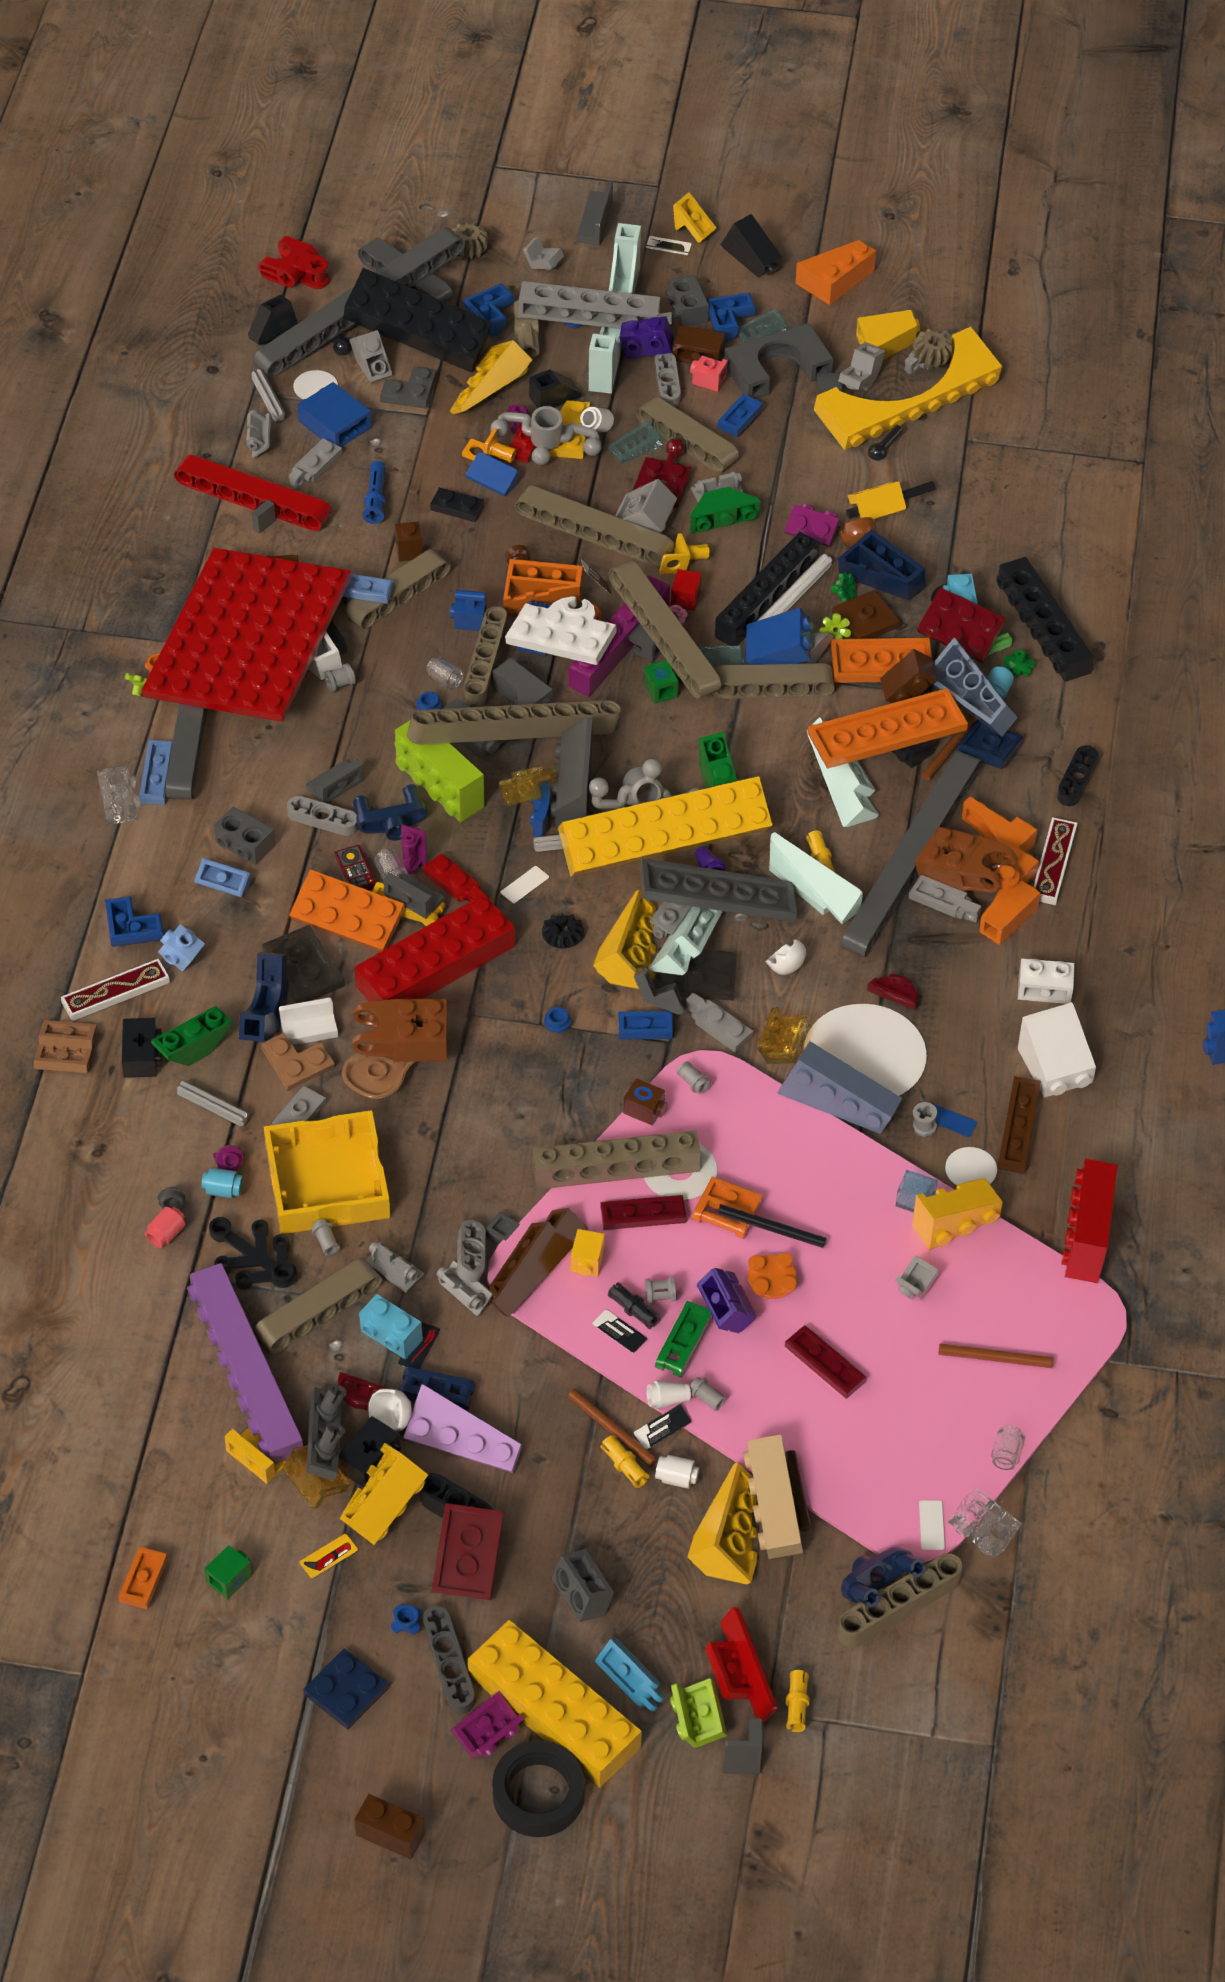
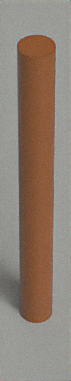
M969 715L966 719L968 723L967 730L955 733L921 774L924 780L929 781L977 722L975 717Z
M939 1344L938 1355L1052 1368L1053 1357Z
M572 1389L568 1393V1399L611 1435H614L618 1441L649 1467L656 1464L658 1460L656 1456L576 1389Z

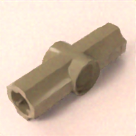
M518 300L514 302L515 339L518 340V345L533 360L534 357L539 355L538 319L518 317Z

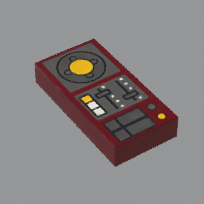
M360 845L335 851V858L347 883L366 890L374 889L376 881Z

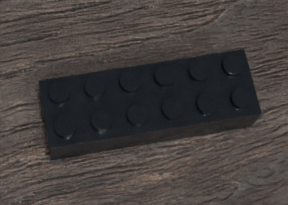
M365 268L362 269L346 301L343 315L345 320L371 331L378 330L379 334L471 373L489 337L492 324L489 320Z

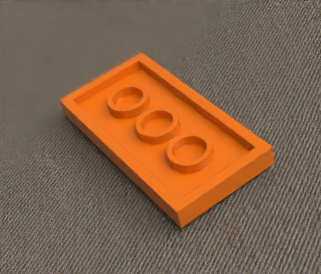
M930 638L832 639L830 643L834 683L881 682L880 678L913 649L932 657Z
M310 869L289 916L298 922L381 952L388 947L406 906L402 902Z

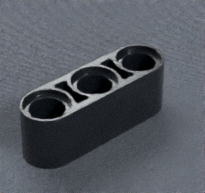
M429 1473L423 1488L420 1490L422 1505L441 1518L444 1515L445 1503L493 1510L492 1506L437 1473ZM430 1490H437L438 1492H436V1493H429L428 1491H430Z

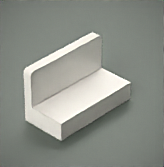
M332 998L279 1007L282 1033L285 1032L292 1045L338 1037Z

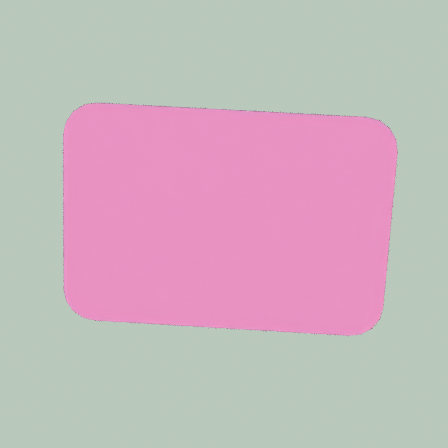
M699 1050L680 1055L666 1065L649 1083L665 1090L667 1108L661 1118L658 1117L652 1126L622 1112L596 1141L696 1130L699 1144L708 1149L716 1161V1178L763 1195L762 1203L756 1213L757 1216L826 1237L824 1247L820 1248L752 1225L749 1226L746 1237L742 1239L735 1236L736 1233L704 1221H701V1223L692 1220V1215L702 1195L684 1200L686 1223L603 1230L600 1202L662 1196L655 1193L647 1185L644 1178L551 1188L498 1245L489 1260L488 1285L490 1286L531 1223L546 1222L552 1210L569 1208L587 1227L588 1231L605 1234V1250L598 1277L592 1275L582 1276L578 1273L570 1272L571 1249L511 1314L513 1317L646 1404H648L647 1385L653 1384L654 1381L689 1384L690 1387L697 1377L701 1379L706 1378L711 1387L726 1396L724 1404L718 1411H713L711 1407L698 1397L693 1398L692 1396L690 1401H684L661 1409L652 1408L664 1414L677 1405H681L691 1420V1423L683 1428L736 1463L739 1462L745 1469L743 1452L749 1451L747 1440L781 1434L785 1452L789 1450L796 1451L807 1509L877 1555L893 1547H902L910 1551L913 1556L924 1560L923 1564L926 1565L943 1554L952 1553L962 1544L1119 1348L1126 1333L1127 1324L1126 1309L1118 1293L1101 1278H1099L1098 1283L1064 1277L1066 1266L1061 1265L1062 1255L1001 1217L993 1224H985L976 1228L967 1236L961 1235L943 1247L938 1246L929 1250L912 1227L916 1195L924 1193L928 1197L936 1195L937 1189L944 1188L947 1192L955 1189L832 1114L777 1094L782 1085L781 1083L740 1058L722 1051ZM690 1062L701 1074H706L709 1077L710 1086L707 1091L702 1094L694 1093L691 1090V1086L682 1077L677 1075V1069L682 1063ZM692 1173L674 1174L669 1176L675 1180H685L688 1179L692 1175ZM709 1206L706 1209V1211L712 1212L714 1214H717L718 1211L717 1209H714ZM783 1252L789 1253L793 1258L792 1265L797 1274L795 1291L779 1299H767L753 1293L747 1279L749 1258L753 1255L765 1256L778 1255ZM915 1255L940 1271V1274L922 1300L915 1295L910 1299L898 1291L900 1285L894 1281L897 1276L901 1278ZM713 1268L734 1272L739 1285L742 1286L757 1315L756 1319L742 1332L735 1333L730 1332V1330L719 1329L712 1316L682 1378L673 1375V1371L668 1369L662 1371L655 1368L656 1359L686 1301L708 1308L697 1287V1283ZM670 1276H673L676 1301L671 1302L670 1299L655 1300L652 1304H647L645 1279L650 1278L651 1281L668 1280ZM620 1282L632 1294L641 1296L644 1299V1303L660 1315L657 1325L655 1327L652 1326V1329H648L634 1316H628L622 1306L608 1297V1291L612 1285ZM665 1288V1289H655L654 1291H655V1292H658V1291H666V1288ZM604 1310L610 1311L647 1338L636 1352L632 1353L592 1324ZM804 1325L866 1376V1383L847 1399L785 1347V1341ZM939 1344L1053 1357L1052 1368L938 1355ZM671 1354L669 1358L678 1361L680 1356ZM920 1500L942 1501L944 1550H922Z

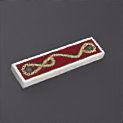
M1052 817L1033 886L1040 892L1039 902L1052 905L1057 903L1077 828L1076 822Z
M156 959L61 997V1002L71 1021H74L170 983V980L160 960Z

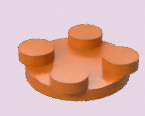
M783 1252L778 1255L765 1256L753 1255L749 1258L747 1279L753 1293L767 1299H779L795 1291L797 1274L792 1265L793 1258L789 1253Z

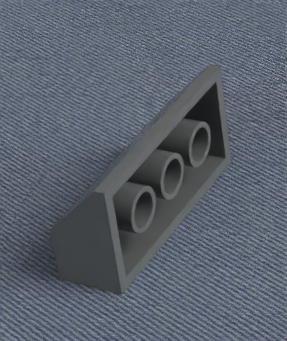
M586 718L563 732L561 744L556 743V759H560V763H555L554 778H558V782H553L552 797H557L556 802H551V817H556L555 827L557 828L564 821L587 816L592 759L593 718Z

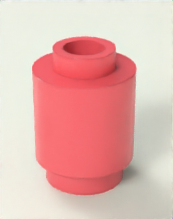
M164 1207L147 1226L146 1238L158 1248H162L164 1244L168 1245L186 1225L183 1220L185 1218L184 1214L176 1207Z

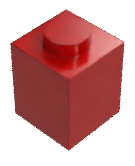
M677 569L671 589V606L679 605L682 609L695 611L701 591V573Z

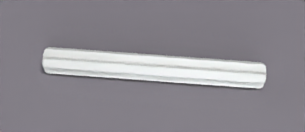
M822 554L757 621L787 612L830 568L832 558Z

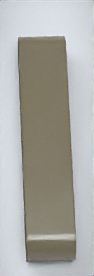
M654 396L636 411L638 420L644 426L667 441L673 438L680 439L685 446L684 452L716 472L721 473L739 457V453L733 444L657 396Z
M429 549L384 578L394 582L388 604L353 598L346 605L344 613L360 628L367 629L444 579L448 575L451 565L433 549Z
M499 606L488 608L484 614L464 683V703L469 707H486L493 684V670L498 666L507 634V612Z
M825 663L721 665L714 668L720 678L721 688L713 692V695L719 699L825 697L834 692L833 670L830 665Z
M359 1258L262 1319L255 1326L254 1334L271 1354H277L372 1294L381 1285L382 1278L364 1258Z
M943 1554L926 1564V1571L922 1576L914 1577L908 1574L876 1593L880 1596L876 1606L867 1607L865 1604L859 1603L845 1611L839 1619V1642L848 1648L860 1646L959 1586L962 1574L961 1559L954 1554ZM949 1570L952 1571L953 1574H946L943 1571ZM925 1584L930 1588H922L919 1585ZM901 1598L906 1602L901 1603L895 1601L894 1599ZM871 1613H879L882 1616L875 1617L872 1616ZM847 1627H854V1628H856L857 1630H856V1631H849V1630H847L846 1628H847Z

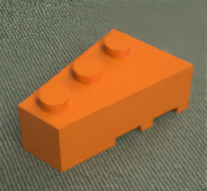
M857 240L800 261L796 265L795 284L831 305L874 272L876 250Z
M510 559L503 599L507 615L519 614L525 603L529 604L531 600L549 605L561 598L576 597L577 603H580L583 586V566Z

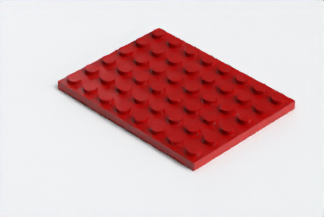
M213 547L141 690L143 697L283 722L352 578L350 570Z

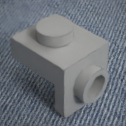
M533 238L523 249L531 269L551 270L564 257L561 248H543L539 238Z
M915 1255L901 1278L897 1276L894 1281L900 1285L898 1291L910 1299L915 1295L922 1300L940 1274V1271Z

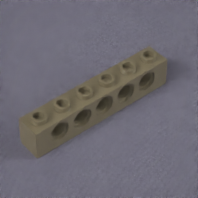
M696 1130L532 1148L536 1190L700 1172V1148Z

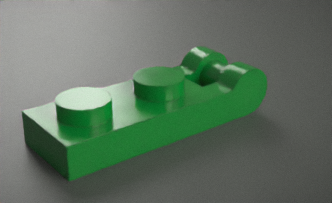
M686 1301L656 1359L655 1368L662 1371L668 1369L673 1371V1375L680 1378L683 1377L687 1365L712 1319V1314L708 1308ZM675 1354L680 1357L678 1361L669 1358L670 1355Z

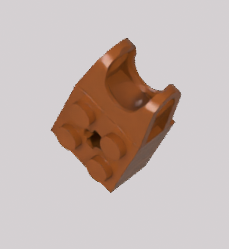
M938 827L915 859L918 877L924 875L963 892L969 890L994 893L1001 884L999 876L993 871L1002 865L1014 867L1018 857L1005 844L982 836ZM1000 853L1006 854L1010 860L1003 858ZM986 878L991 880L993 884H989L986 881Z
M391 999L365 1002L354 1008L353 1016L355 1021L375 1028L353 1038L352 1047L357 1053L393 1058V1062L447 1061V999ZM371 1012L372 1015H361L360 1013ZM359 1043H372V1045L362 1046Z

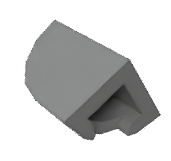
M827 632L811 634L813 648L811 649L810 660L802 663H816L834 636Z

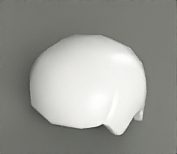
M793 940L792 946L786 944L765 961L766 964L779 975H789L798 970L806 956V948L799 940Z
M380 1389L372 1394L369 1401L368 1414L369 1417L373 1416L399 1432L410 1421L412 1414L411 1402L402 1391L397 1389Z

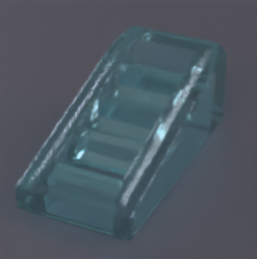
M775 308L738 328V336L744 343L787 330V325ZM749 332L751 337L747 338L745 333Z
M646 421L610 444L608 448L620 463L623 464L655 450L662 445L660 435ZM631 444L633 448L629 449L627 445ZM623 448L626 453L622 455L618 449Z

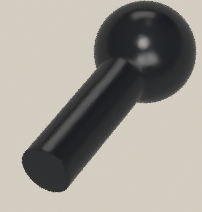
M337 335L331 339L334 343L333 349L336 354L344 356L350 353L352 347L347 338Z
M896 425L880 443L872 444L868 449V456L873 460H883L887 455L886 449L903 432L902 427Z

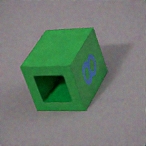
M667 660L644 666V685L654 704L678 697V679Z
M228 1545L204 1568L206 1583L228 1600L252 1576L250 1558L243 1551H236Z

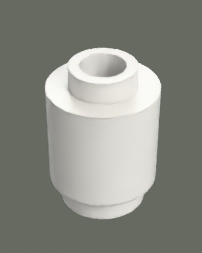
M589 407L581 414L582 425L592 428L597 432H607L613 426L614 417L608 409Z
M667 1455V1457L660 1456L655 1479L662 1480L664 1484L689 1489L691 1484L697 1483L700 1468L695 1467V1460Z

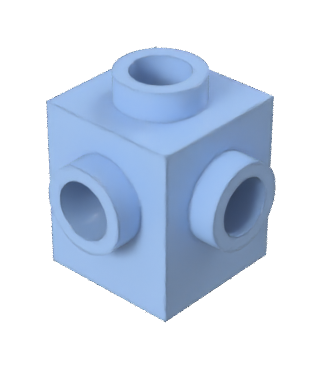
M180 924L174 932L169 929L162 937L160 942L164 945L158 953L163 956L166 962L175 965L183 972L205 943L197 938L192 930Z

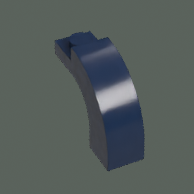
M257 953L256 989L250 1007L240 1013V1040L265 1042L276 1033L280 1025L279 1007L286 1006L289 979L285 978L286 954Z

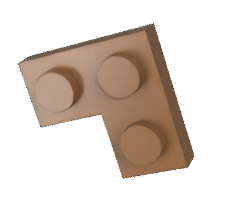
M285 1032L261 1043V1050L287 1091L333 1069L335 1065L321 1042L300 1053H297Z

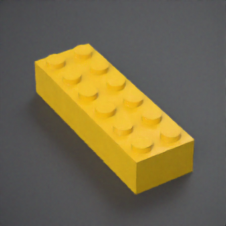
M508 1620L468 1658V1674L471 1679L491 1696L499 1691L515 1714L523 1715L525 1719L522 1722L544 1741L558 1744L572 1753L578 1760L583 1774L599 1788L641 1748L642 1731L512 1621Z

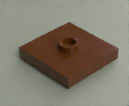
M875 590L832 608L833 614L838 613L841 615V619L847 618L850 624L846 628L850 629V636L853 639H872L900 627V620Z

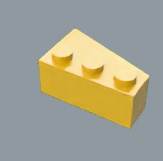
M986 1178L958 1184L956 1190L948 1192L944 1188L937 1189L936 1195L928 1197L924 1193L916 1195L912 1227L929 1250L938 1246L943 1247L950 1243L951 1240L961 1235L967 1236L976 1228L985 1224H993L1000 1218L1003 1202Z
M386 1443L380 1449L384 1455L376 1467L371 1465L367 1471V1474L371 1477L363 1490L357 1488L339 1518L373 1545L386 1536L389 1525L395 1518L403 1514L407 1507L406 1503L413 1494H417L423 1488L425 1479L428 1476L427 1473L406 1456Z

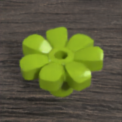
M834 613L832 620L829 617H825L822 620L825 627H821L819 632H827L834 636L833 639H843V636L850 637L851 631L846 628L850 624L847 618L841 619L840 614Z
M126 673L125 679L134 684L132 694L142 696L141 690L147 678Z

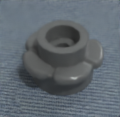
M168 1187L159 1192L157 1199L162 1209L164 1207H176L180 1210L183 1206L185 1195L177 1187Z

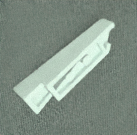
M819 717L812 725L825 722V720ZM810 739L842 826L850 827L876 819L879 813L867 798L876 790L859 762L854 761L827 769Z
M777 833L771 834L769 871L780 880L791 881L793 890L822 915L830 911L841 924L856 915L862 904V891Z
M692 906L674 933L668 937L650 965L649 970L684 975L688 970L691 956L695 958L701 953L722 911Z

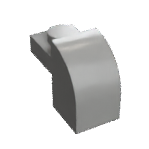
M866 342L861 344L854 350L851 366L840 373L838 382L845 384L849 389L868 391L879 374L885 350Z

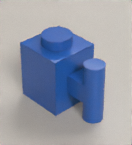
M455 590L456 604L452 603L450 608V618H454V629L480 631L484 614L487 610L485 592Z

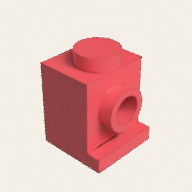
M701 356L699 361L694 360L690 368V373L693 374L692 384L718 392L727 378L728 360L718 361L705 356Z

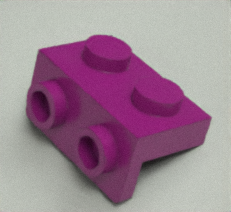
M794 504L784 532L796 536L800 531L819 541L820 545L831 548L837 528L840 529L842 523L837 518L838 515L833 512L824 511V513L815 511V508L808 504H802L801 506Z
M498 1691L452 1727L450 1731L471 1759L480 1755L486 1758L498 1748L496 1745L498 1740L503 1736L507 1740L521 1729L518 1724L525 1718L522 1714L516 1715Z

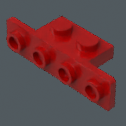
M732 1607L720 1622L727 1641L710 1642L705 1647V1651L723 1699H749L755 1717L762 1719V1724H765L777 1710L776 1701L770 1690L765 1672L760 1664L756 1648L752 1643L739 1607Z

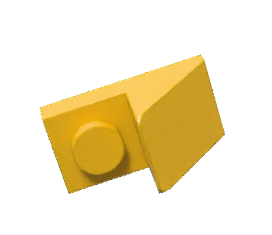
M690 192L673 205L676 231L685 225L699 243L716 229V226Z

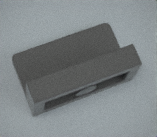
M357 758L350 763L344 760L306 783V789L318 801L329 803L364 781L363 764Z
M389 872L383 879L384 895L386 897L404 903L407 909L425 919L444 901L442 894L405 873L397 877Z
M749 1718L747 1741H725L723 1773L760 1774L762 1719Z

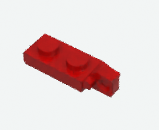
M443 853L423 866V873L457 902H464L465 900L470 902L485 894L480 890L481 886L476 880Z

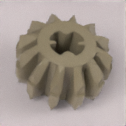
M466 222L465 225L457 224V228L452 229L465 242V247L459 254L462 259L470 257L472 260L473 256L480 257L481 253L486 252L488 235L483 226H477L476 222L472 225Z
M929 328L926 332L920 331V334L913 343L914 358L919 360V364L925 363L927 368L930 365H933L935 368H938L939 365L945 366L952 355V340L947 338L946 333L940 334L938 329L935 332H932Z

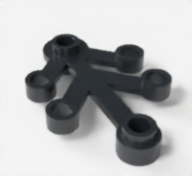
M217 1217L210 1222L209 1232L213 1240L227 1242L245 1255L240 1257L219 1256L215 1259L214 1265L220 1263L227 1264L226 1267H223L226 1274L230 1273L231 1269L261 1266L266 1270L254 1273L245 1270L239 1271L235 1276L236 1286L239 1289L246 1290L254 1283L271 1282L279 1288H287L296 1282L297 1270L288 1262L287 1251L290 1245L289 1238L286 1235L278 1234L272 1240L273 1249L277 1252V1263L267 1255L266 1236L269 1233L266 1221L256 1220L252 1224V1234L255 1237L256 1248L232 1232L231 1222L227 1218ZM259 1227L264 1228L262 1231H257L256 1229ZM279 1242H284V1243H285V1244L282 1245V1246L277 1245V1243H279ZM242 1278H247V1279H248V1281H246V1282H241V1281H239V1280L242 1279Z

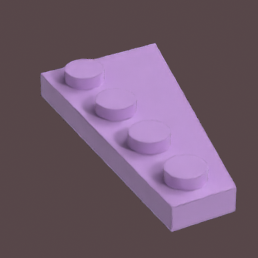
M421 1385L404 1440L514 1473L522 1449L520 1443L425 1385Z

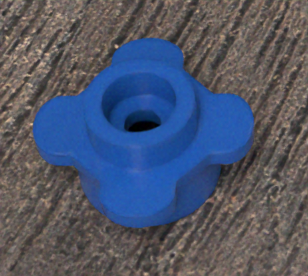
M402 1605L393 1609L394 1622L391 1623V1630L393 1632L399 1633L404 1631L415 1635L420 1631L418 1624L419 1618L422 1617L420 1608Z

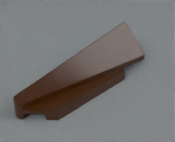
M569 1208L552 1210L546 1222L531 1223L490 1284V1291L495 1296L491 1301L504 1316H510L573 1248L577 1229L588 1231L587 1227Z

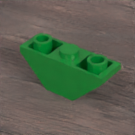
M730 487L705 492L690 513L689 531L691 534L759 519L760 500L757 497Z
M724 731L698 738L699 767L705 789L736 782L737 778Z
M214 1006L152 1039L151 1043L168 1060L189 1066L210 1055L232 1026V1021L217 1006Z

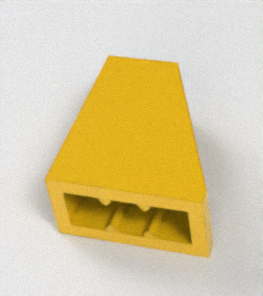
M911 310L859 317L857 319L856 336L860 345L866 342L885 350L884 360L912 345L914 340H916V334L920 331L918 319L914 318Z

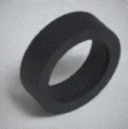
M529 1741L517 1745L503 1755L494 1770L492 1788L495 1810L504 1824L517 1833L530 1837L551 1836L569 1827L581 1812L584 1803V1774L574 1755L558 1744L548 1741ZM532 1765H545L554 1768L562 1774L568 1784L569 1790L566 1798L558 1807L548 1812L533 1813L520 1808L512 1800L508 1791L512 1778L520 1770Z

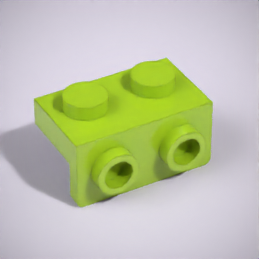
M711 1678L684 1689L678 1683L671 1685L673 1696L670 1697V1701L678 1715L679 1723L676 1724V1728L683 1741L685 1740L692 1747L698 1748L727 1736L716 1684Z

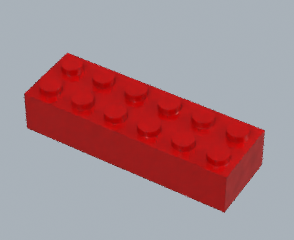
M483 894L354 966L355 986L369 1002L391 999H424L515 947V927L492 901Z

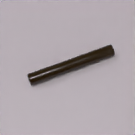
M789 1450L785 1452L792 1494L800 1531L805 1532L811 1529L796 1451Z

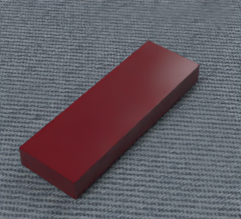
M683 1195L600 1202L603 1230L686 1223Z
M806 1325L785 1341V1347L845 1399L866 1383V1376Z

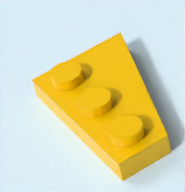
M566 401L560 410L562 425L567 426L570 423L582 425L581 414L590 407V402ZM573 433L570 441L560 442L558 446L548 450L550 457L583 459V444L586 436Z

